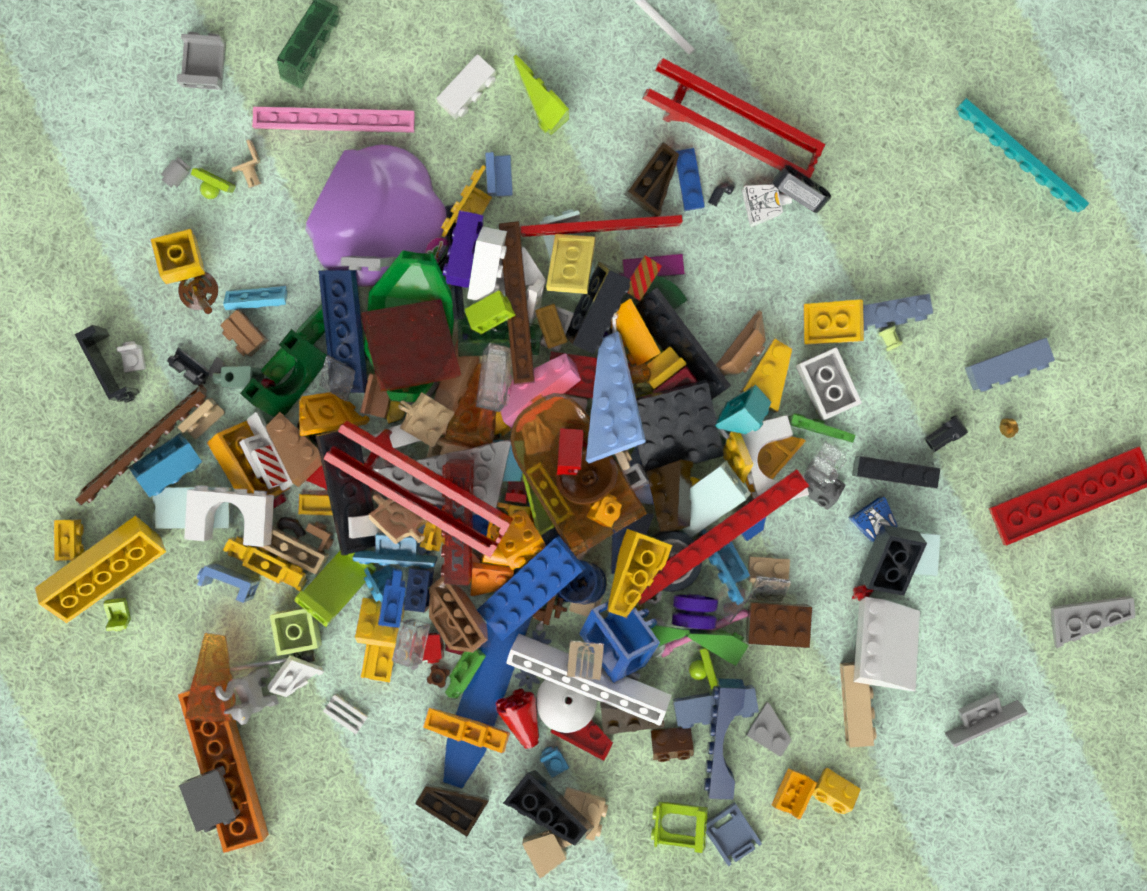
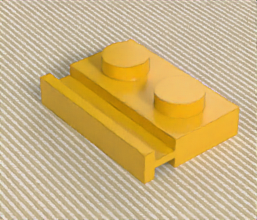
M366 644L361 678L390 683L396 648Z

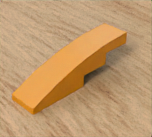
M433 708L428 709L423 726L425 729L456 741H465L478 747L484 746L499 753L505 752L510 735L509 732Z

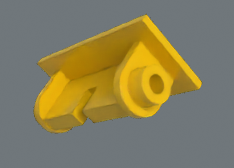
M427 521L423 531L425 538L419 547L439 552L445 531Z

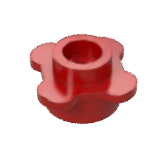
M865 585L858 586L853 589L854 596H852V599L858 598V601H861L865 597H870L869 595L874 591L867 589Z

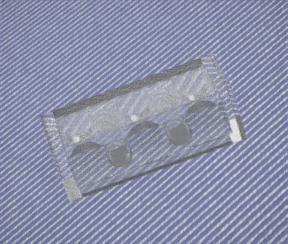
M489 343L483 350L476 407L500 412L508 405L510 400V394H507L508 387H510L512 382V375H510V369H512L510 348Z

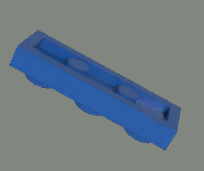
M690 148L676 151L679 154L676 167L684 212L702 209L705 206L695 149Z

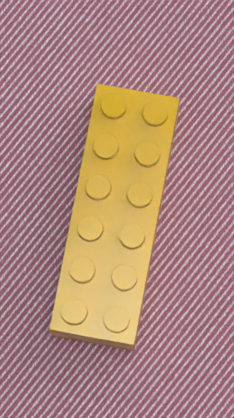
M135 515L36 586L38 604L65 623H68L163 555L166 550L162 538Z

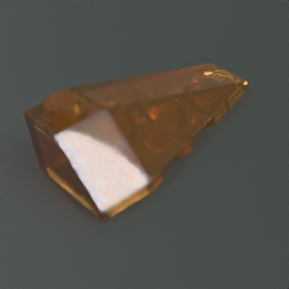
M479 363L476 365L467 383L468 389L464 397H460L457 402L459 406L449 421L445 434L446 440L472 447L493 443L496 428V363Z
M204 633L188 697L185 719L203 722L233 721L231 713L224 714V711L236 704L235 693L226 701L219 699L215 693L217 686H221L222 690L226 692L228 682L233 679L230 672V658L225 635Z

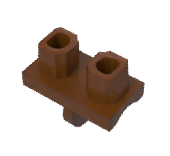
M555 595L547 602L546 609L540 608L533 614V618L549 625L553 609H555L554 618H560L561 611L567 612L568 608L562 606L564 599L559 597L557 604L554 605Z

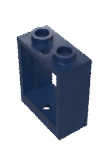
M420 566L409 568L404 610L425 613L429 609L430 594L428 586L431 587L433 585L435 568L423 569Z

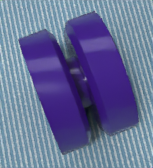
M697 594L674 595L673 606L685 611H675L672 613V625L697 629L716 628L717 618L712 614L704 612H714L717 610V598Z

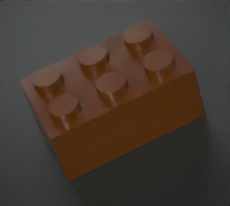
M748 601L746 642L756 645L810 648L812 607L803 604Z

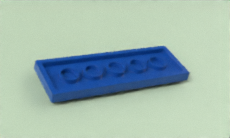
M558 536L483 603L477 611L500 640L503 641L586 568Z

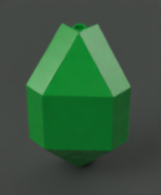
M403 250L369 292L364 350L390 400L416 402L421 392L426 395L451 358L454 326L452 293L448 284H446V280L433 253H415Z

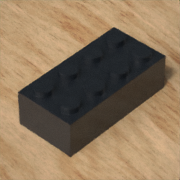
M600 261L598 262L589 281L588 294H582L565 335L572 345L593 354L601 346L602 337L605 331H608L610 328L611 319L614 313L619 310L623 295L630 288L631 280L621 271Z

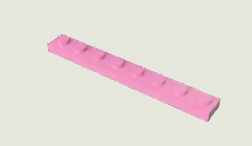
M253 107L252 127L254 129L414 133L415 112L407 110Z

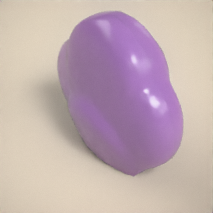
M375 145L358 151L344 150L306 222L305 231L312 239L316 256L325 270L349 269V266L341 265V257L377 256L397 258L403 250L425 253L427 244L431 240L444 238L441 236L444 231L441 226L446 219V209L433 191L432 181L426 167L415 155L396 146ZM390 266L381 267V271H368V267L356 270L358 287L374 286Z

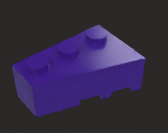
M459 210L456 227H454L452 233L453 243L448 249L449 262L445 263L443 275L446 276V284L469 288L476 241L484 225V215Z

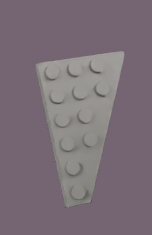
M499 441L415 461L452 483L453 477L458 478L455 480V485L457 486L458 481H460V486L463 487V480H460V478H464V490L497 509L512 441ZM392 465L378 470V473L427 502L453 509V499L399 467ZM455 501V505L459 509L461 504ZM464 507V512L476 514L475 512Z

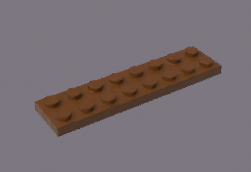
M203 384L192 391L84 486L75 500L80 505L86 501L88 503L93 501L98 496L97 493L101 488L105 490L113 483L115 475L121 476L127 471L132 460L137 462L144 455L147 447L153 448L160 441L159 439L163 433L165 435L169 434L175 428L174 425L178 420L181 422L190 415L191 408L201 406L207 397V389Z

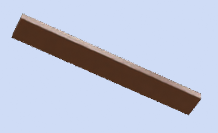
M519 221L499 223V230L507 231L504 244L507 249L505 258L502 259L505 297H508L515 316L508 319L514 385L535 383Z

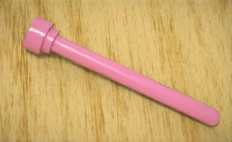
M744 609L735 615L716 621L715 629L707 630H718L746 618L748 611ZM684 636L681 639L667 643L664 652L661 654L662 658L670 655L674 648L692 640Z

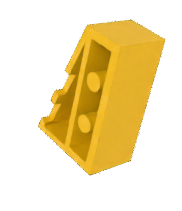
M773 339L741 390L743 393L756 385L771 401L769 410L774 413L779 410L792 348L777 339Z

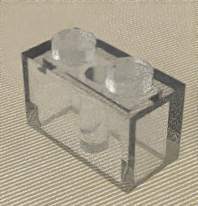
M414 618L401 621L392 661L407 667L421 664L430 624Z

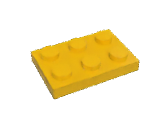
M863 300L804 304V344L864 341Z

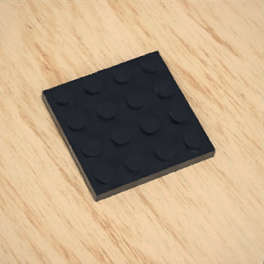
M707 379L636 398L646 440L645 443L637 445L645 473L679 460L693 461V464L724 456L719 430L715 426L717 421Z

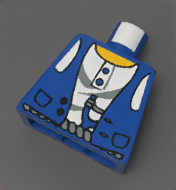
M882 496L848 517L871 542H874L881 524L898 527L886 498Z

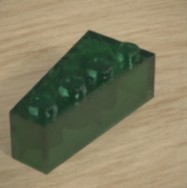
M313 0L277 58L280 79L300 89L303 88L325 43L330 38L332 29L339 24L338 6L326 0Z
M466 313L463 320H457L458 357L511 356L508 321H504L480 334L471 329ZM529 323L532 355H539L540 327L539 325Z

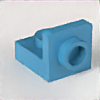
M549 746L541 751L540 761L545 765L551 778L569 769V765L558 746L554 748Z

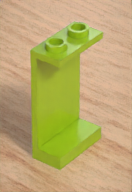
M339 551L305 590L300 591L295 598V602L327 627L366 583L364 578L367 575L364 569L368 568L370 574L375 572L376 567L374 563L360 564L358 561H353L355 553L343 556Z

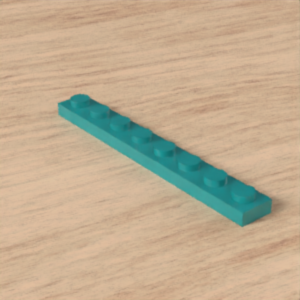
M967 98L956 108L958 115L963 120H969L974 124L973 127L977 132L986 134L992 145L1000 146L1009 159H1015L1020 163L1019 166L1023 171L1033 174L1035 181L1042 186H1047L1051 190V195L1057 199L1061 198L1070 211L1078 213L1089 205L1086 199Z

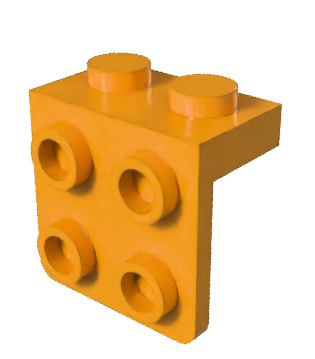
M520 510L509 516L513 518V521L498 544L511 570L522 567L546 547L541 535L525 510ZM496 525L489 529L495 541L499 536L500 527Z

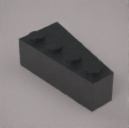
M536 770L528 772L503 802L504 805L512 807L521 815L529 817L538 825L551 830L552 833L574 846L582 843L594 828Z

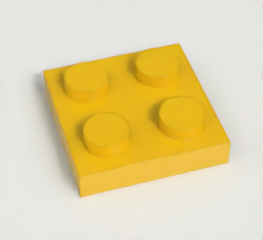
M731 431L723 448V458L727 460L729 466L744 483L753 466V462L741 433Z

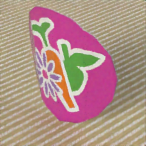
M435 238L427 244L425 253H433L437 264L447 247V240Z

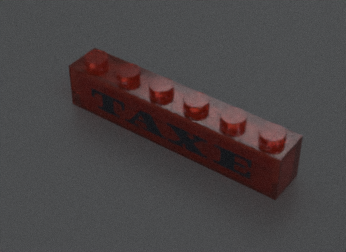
M449 459L442 467V477H445V479L473 495L474 460ZM442 493V497H445V505L442 506V511L473 528V511ZM441 530V536L445 538V544L441 548V557H444L441 577H444V584L469 585L472 580V547Z

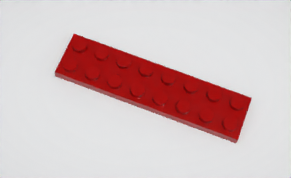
M1140 446L1134 447L988 508L1003 545L1007 546L1147 488V462Z

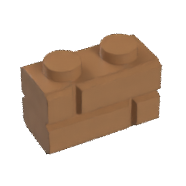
M239 309L220 325L223 328L222 334L229 341L232 339L237 344L235 348L243 356L246 354L252 357L269 341Z

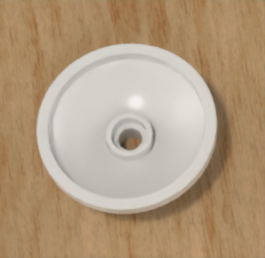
M545 679L538 689L536 705L540 718L548 727L558 732L569 733L582 729L591 721L596 710L597 700ZM566 697H570L572 699V703L570 705L565 703Z

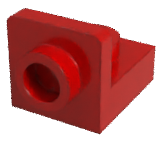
M508 481L505 501L526 503L527 492L524 482Z

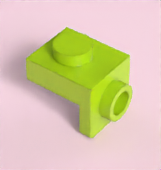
M126 598L105 600L103 605L108 619L105 627L106 631H122L126 629L131 620Z

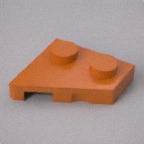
M473 563L470 596L498 591L513 577L514 570L507 566Z

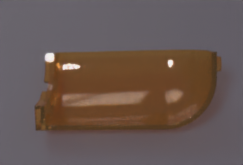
M552 393L544 397L540 394L531 400L532 404L517 416L511 431V448L514 458L560 537L575 556L614 534L613 529L615 532H618L647 514L616 461L618 470L617 481L609 494L617 498L616 502L622 504V507L620 509V516L614 521L612 527L602 526L586 517L590 510V504L573 503L567 500L559 491L556 483L560 428L583 430L582 447L588 445L590 417L573 399L560 393Z

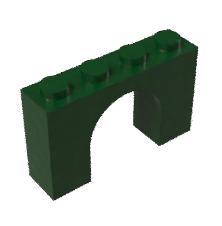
M292 329L279 344L281 348L295 359V367L290 377L282 384L274 387L266 386L252 378L240 393L249 403L272 417L277 416L280 412L285 416L323 369L325 363L328 362L326 361L328 360L326 353Z

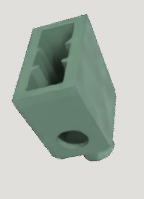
M251 366L222 367L221 372L213 373L214 384H221V387L229 389H244L252 378L259 382L264 379L261 368Z

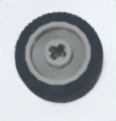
M680 531L658 532L651 536V538L672 545L668 556L670 558L694 542L690 536ZM702 562L664 588L663 591L675 592L689 587L697 579L701 571Z

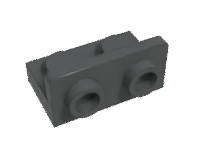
M814 462L808 466L804 474L805 481L809 485L807 487L808 497L827 510L838 501L846 486L845 483Z

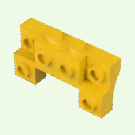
M239 536L228 539L223 551L228 552V556L242 561V566L278 584L284 582L298 591L303 590L307 579H305L307 574L302 572L303 568L260 546L243 545L244 538Z

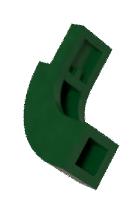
M660 276L654 278L646 291L652 292L658 288L673 309L688 301L677 285ZM628 293L624 294L620 301L621 304L632 299L633 296Z

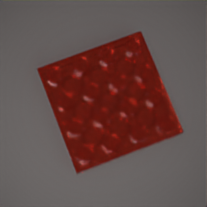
M441 299L361 312V319L380 392L461 376Z

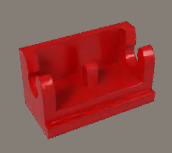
M560 428L557 475H576L578 470H581L583 430Z

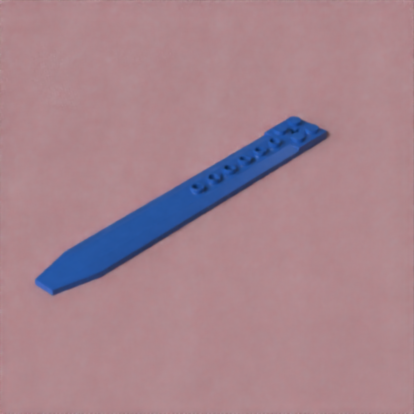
M549 477L567 505V502H569V500H567L559 491L556 479ZM565 520L541 535L546 546L556 537L560 536ZM521 568L514 569V575L517 574L521 570ZM532 616L503 641L487 624L488 640L479 647L486 657L463 692L456 715L493 727L495 726L498 717L495 702L505 697L515 668L507 664L510 650L518 634L526 635ZM448 737L443 782L462 789L481 761L487 748L484 746L478 747L465 741H456Z

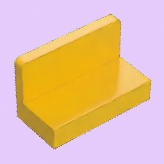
M669 347L640 369L639 373L651 389L655 390L682 369L686 363Z

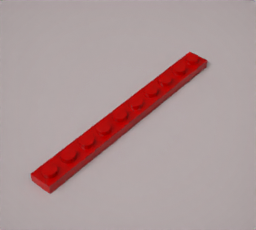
M795 469L668 559L663 569L659 570L652 579L654 580L652 584L647 586L641 594V599L638 601L639 606L809 487L800 472Z

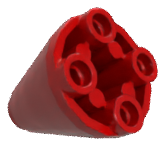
M519 688L512 692L513 695L498 699L495 702L496 710L519 743L525 749H530L539 743L536 697L532 692H524L523 688Z

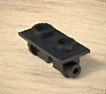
M179 347L175 355H171L167 359L169 366L178 373L186 370L187 372L183 376L193 385L201 386L202 383H206L210 371Z

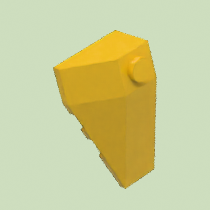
M629 529L626 530L618 555L607 608L608 612L627 618L641 599L643 591L652 584L654 576L665 566L672 545Z

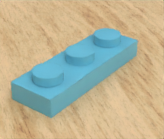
M286 286L226 291L223 303L225 310H238L286 305L287 288Z

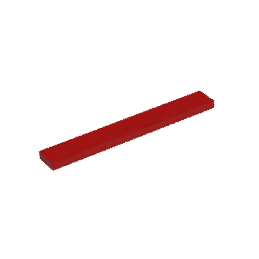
M682 215L528 225L520 226V233L522 237L677 227L682 224L683 220Z

